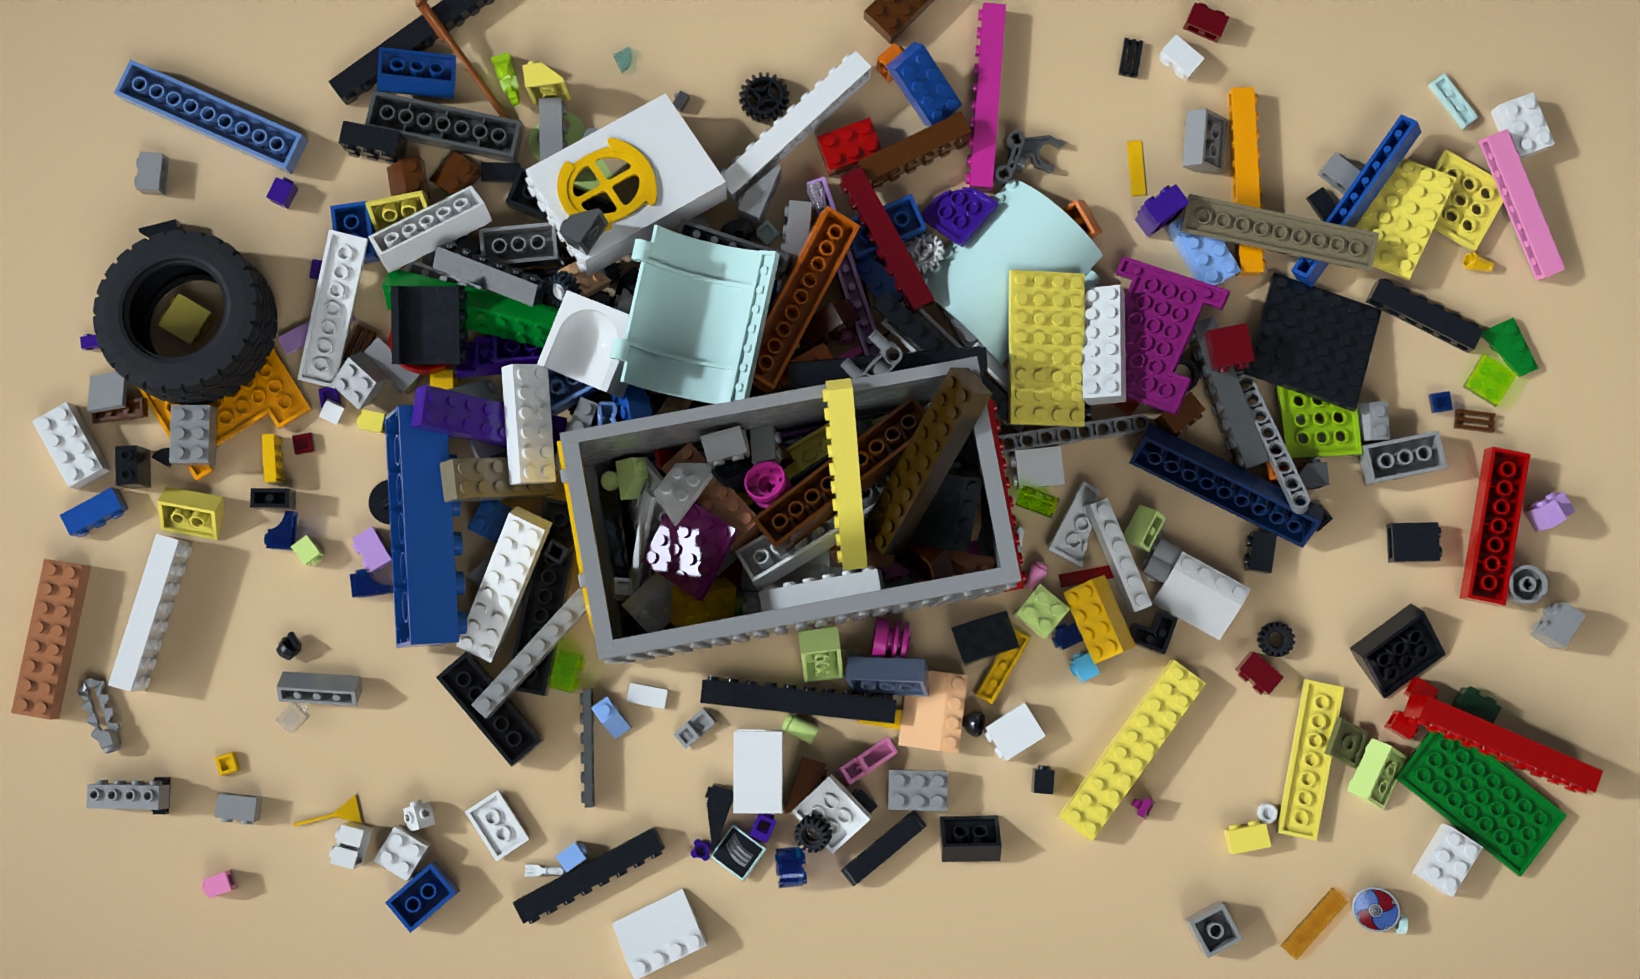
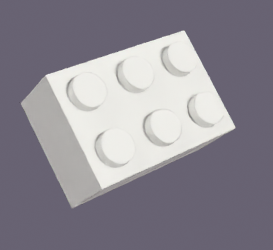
M1534 92L1502 103L1491 111L1498 131L1508 129V132L1512 135L1515 149L1520 154V160L1543 152L1555 144Z
M1441 824L1413 869L1412 874L1441 893L1453 897L1483 847L1450 825Z

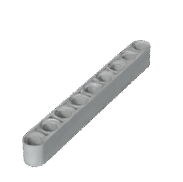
M1245 369L1235 371L1240 384H1249V387L1241 388L1269 458V463L1292 511L1296 514H1303L1308 510L1310 497L1253 377L1244 374ZM1253 399L1256 400L1257 403L1250 404L1248 401ZM1263 416L1265 420L1259 421L1256 417ZM1269 432L1273 436L1268 438L1265 437L1263 434ZM1278 449L1281 451V453L1274 454L1271 452V450ZM1287 466L1289 470L1282 471L1279 467ZM1295 483L1297 487L1289 488L1287 484ZM1303 500L1305 505H1297L1295 501Z
M1136 414L1085 422L1084 427L1058 426L998 435V437L1002 441L1005 439L1012 441V448L1004 447V450H1001V454L1013 453L1015 450L1053 447L1139 434L1146 430L1150 420L1144 414ZM1136 419H1140L1143 421V428H1138L1136 426ZM1117 422H1122L1125 425L1124 431L1117 429ZM1098 425L1106 427V434L1098 432ZM1079 428L1087 430V437H1082L1079 434ZM1060 431H1066L1069 434V438L1067 440L1062 439ZM1041 434H1048L1050 436V442H1043L1041 440ZM1022 437H1029L1031 439V445H1024L1022 442Z

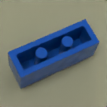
M111 487L60 514V517L69 535L80 538L90 533L89 530L93 528L103 527L107 524L106 521L123 516V512L129 508L119 489Z

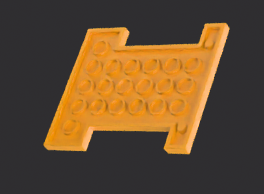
M274 347L270 356H266L267 362L260 372L255 373L256 377L246 386L242 385L240 387L241 390L228 397L224 396V399L201 404L217 408L216 448L267 415H270L278 429H282L312 410L309 402ZM138 388L143 397L147 398L148 405L170 438L171 405L179 404L157 399ZM186 465L196 481H200L214 472L212 466Z

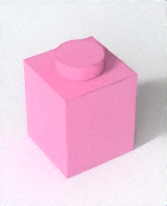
M231 870L203 879L204 884L202 888L205 895H208V898L237 888Z

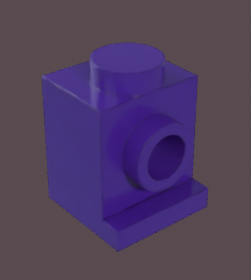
M759 813L749 835L767 843L777 822L774 819L775 815L772 813ZM761 822H767L768 827L765 829L761 828Z

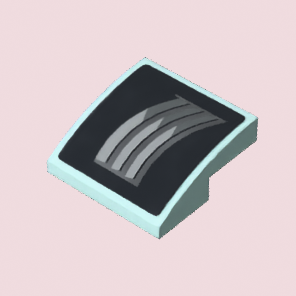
M732 825L710 857L736 877L745 881L767 849L736 825Z

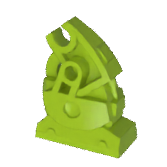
M507 52L490 57L495 65L496 74L503 92L508 94L512 106L519 105V83L513 66L512 55Z

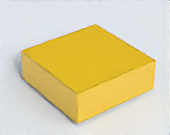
M235 751L214 757L219 776L240 770Z

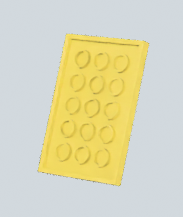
M1402 159L1354 227L1379 233L1373 267L1410 280L1456 182V177L1408 159Z

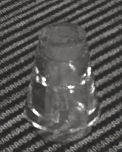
M821 181L807 184L806 192L815 209L826 208L825 188Z

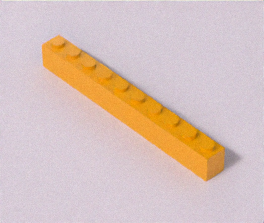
M1232 87L1228 92L1233 203L1263 209V204L1260 203L1262 185H1259L1261 167H1258L1260 148H1257L1260 134L1259 130L1256 129L1259 114L1255 109L1258 95L1255 93L1254 87ZM1235 244L1236 263L1241 270L1236 277L1260 276L1266 269V260L1263 259V252L1265 250Z

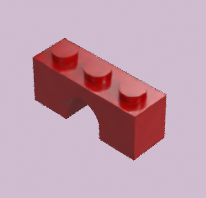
M1414 677L1403 694L1407 697L1410 695H1425L1437 699L1439 689L1419 677ZM1394 710L1384 727L1403 739L1411 740V738L1417 735L1419 731L1418 726L1408 723L1409 719L1402 717L1403 712Z

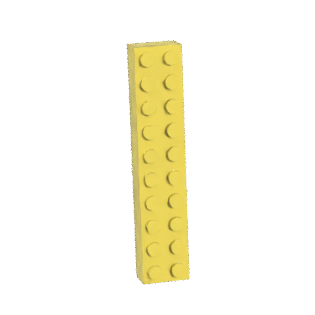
M1170 660L1057 817L1092 842L1206 683L1177 661Z

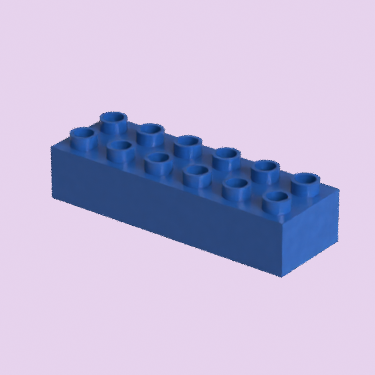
M398 405L385 417L396 648L440 646L459 642V635L467 633L466 612L457 610V595H464L465 576L463 571H455V556H461L463 553V538L461 532H453V517L460 516L461 502H444L440 471L441 462L458 459L457 454H449L448 439H455L456 437L411 427L414 405Z

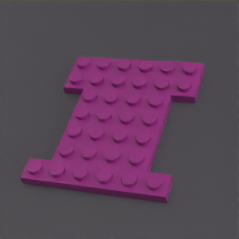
M1123 256L1116 274L1117 276L1132 280L1125 296L1126 398L1176 416L1192 381L1188 377L1176 374V368L1204 305L1223 310L1230 291Z

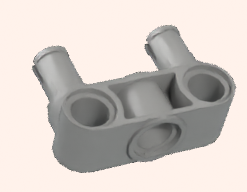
M876 329L868 338L880 349L879 352L881 354L865 370H860L849 358L840 366L852 379L888 373L901 361L903 356L901 349L891 340L888 341ZM889 350H898L899 357L896 360L889 359Z

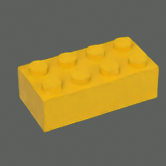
M1105 575L1091 579L1063 592L1094 664L1136 647Z

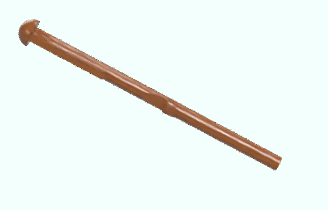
M416 0V7L441 41H446L458 59L465 65V71L471 75L499 116L510 118L427 3L428 0Z

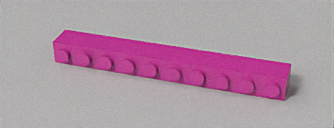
M983 3L982 9L978 10V20L981 21V27H977L976 38L980 39L975 49V57H978V63L974 64V75H977V81H973L972 93H976L975 100H972L971 111H974V118L970 119V129H973V136H970L968 148L972 149L971 155L968 154L967 166H970V173H966V184H969V188L982 192H991L993 188L1006 4Z

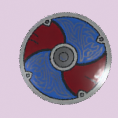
M1366 887L1360 890L1353 898L1352 913L1356 921L1365 929L1373 932H1385L1392 929L1399 921L1400 906L1397 899L1389 891L1380 887Z

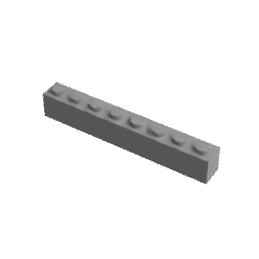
M579 588L471 704L484 718H490L587 613L582 588Z

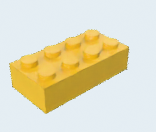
M262 434L264 482L270 485L283 484L285 480L282 471L284 469V463L282 462L283 450H281L283 441L276 434Z

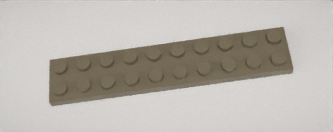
M1193 194L1188 195L1187 199L1190 203L1185 208L1180 233L1368 272L1372 270L1379 233Z

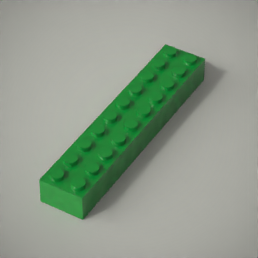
M396 270L387 274L382 287L387 308L391 310V286H456L460 284ZM465 286L468 295L467 301H465V309L468 312V319L465 321L467 330L478 331L483 334H490L503 339H510L544 348L559 308L543 304L532 307L501 294Z

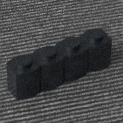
M619 489L602 491V505L605 509L604 521L608 529L607 541L611 548V564L613 568H629L632 564L637 536L636 530L633 527L634 513L631 509L632 500H621Z

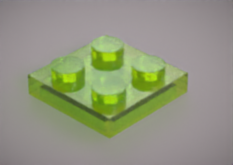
M1483 354L1464 383L1463 388L1496 407L1501 402L1517 374Z

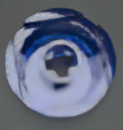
M799 846L776 848L775 865L776 875L779 876V881H777L778 887H799L807 884V875L804 867H802V864H806L805 853L802 848H799Z

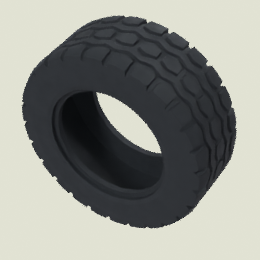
M191 230L168 231V234L166 232L157 233L149 236V240L144 238L132 245L131 250L126 249L116 258L118 262L116 264L112 263L104 274L106 279H102L96 292L99 297H95L93 313L96 315L93 316V326L95 334H97L95 336L99 348L103 352L106 361L120 376L155 398L179 405L205 404V402H215L224 399V396L228 397L241 390L240 387L250 383L256 377L255 373L260 372L267 362L266 356H270L275 343L273 339L276 338L278 323L276 322L278 318L277 307L272 290L256 267L233 246L225 243L222 239ZM204 280L218 283L223 293L225 309L221 326L213 339L200 350L186 356L174 358L159 356L151 341L150 323L153 312L160 300L170 290L186 282Z

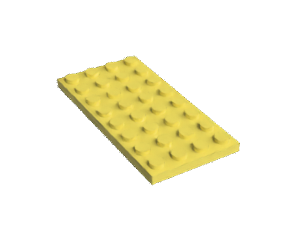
M1028 270L1009 271L1008 424L1064 427L1085 426L1082 351L1085 343V274Z

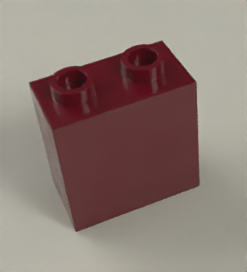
M1247 323L1211 329L1204 334L1212 371L1218 370L1219 373H1225L1233 367H1237L1238 370L1249 368V364L1255 361Z

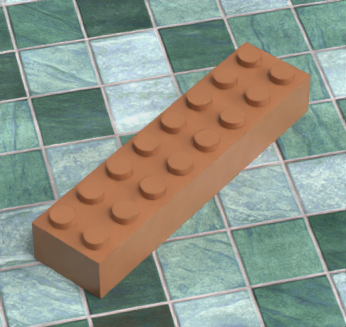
M44 559L11 713L49 720L59 719L91 566Z

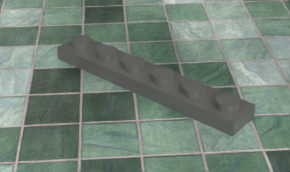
M583 689V693H580V705H583V713H580V724H584V732L580 734V742L584 744V752H581V764H584V772H581V783H584V791L581 792V803H585V808H592L595 806L594 715L591 709L593 707V689Z

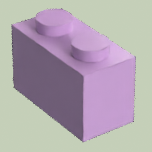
M370 527L352 538L354 541L353 547L358 554L361 553L364 558L362 563L368 571L376 573L392 563L391 552L377 528Z

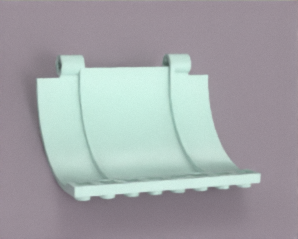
M1013 177L993 197L999 206L963 247H960L952 241L944 249L945 254H942L944 259L938 261L939 266L934 265L932 271L928 268L926 273L923 272L921 274L934 297V302L967 328L986 347L1000 365L1009 357V271L1028 270L1085 274V288H1092L1101 279L1091 268L1103 256L1092 239L1066 212L1036 189Z
M654 225L651 242L635 239L631 260L641 264L625 337L624 339H613L609 357L614 360L624 361L620 382L709 404L749 398L780 253L715 244L676 233L659 225Z

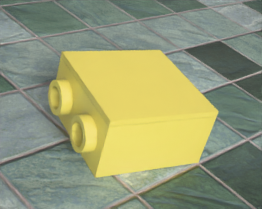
M178 293L177 296L171 299L168 310L161 315L158 326L198 348L217 315Z

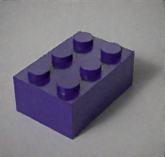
M1177 184L1172 187L1168 185L1160 191L1156 198L1152 196L1144 202V205L1137 212L1138 216L1135 218V221L1145 235L1150 237L1176 219L1190 202Z

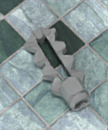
M89 678L83 681L77 693L85 700L81 705L82 708L90 713L87 717V723L95 727L91 736L99 742L100 748L104 750L105 754L112 753L121 749L119 745L121 742L118 737L121 725L120 723L111 722L116 711L114 708H107V704L111 701V696L103 694L106 682ZM88 689H96V695L99 698L100 707L103 710L109 729L102 730L100 727V721L95 712V706Z

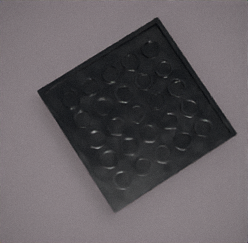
M1273 273L1252 344L1255 361L1249 364V368L1245 369L1244 374L1354 412L1357 408L1382 310Z

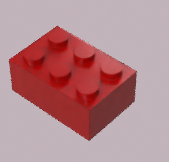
M870 117L817 136V145L829 177L857 168L859 160L882 150Z

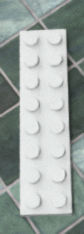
M329 229L297 380L335 388L331 383L342 366L368 238Z

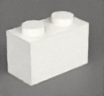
M1175 35L1158 56L1165 66H1170L1179 78H1184L1186 81L1205 59L1178 35Z

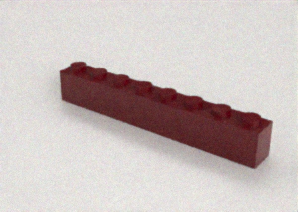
M860 166L841 176L839 187L843 194L847 193L851 209L857 211L859 215L857 219L861 227L865 226L867 229V238L871 244H875L877 248L875 251L880 261L884 260L888 276L894 278L896 291L904 296L903 303L906 309H911L914 314L933 304V295L862 167Z

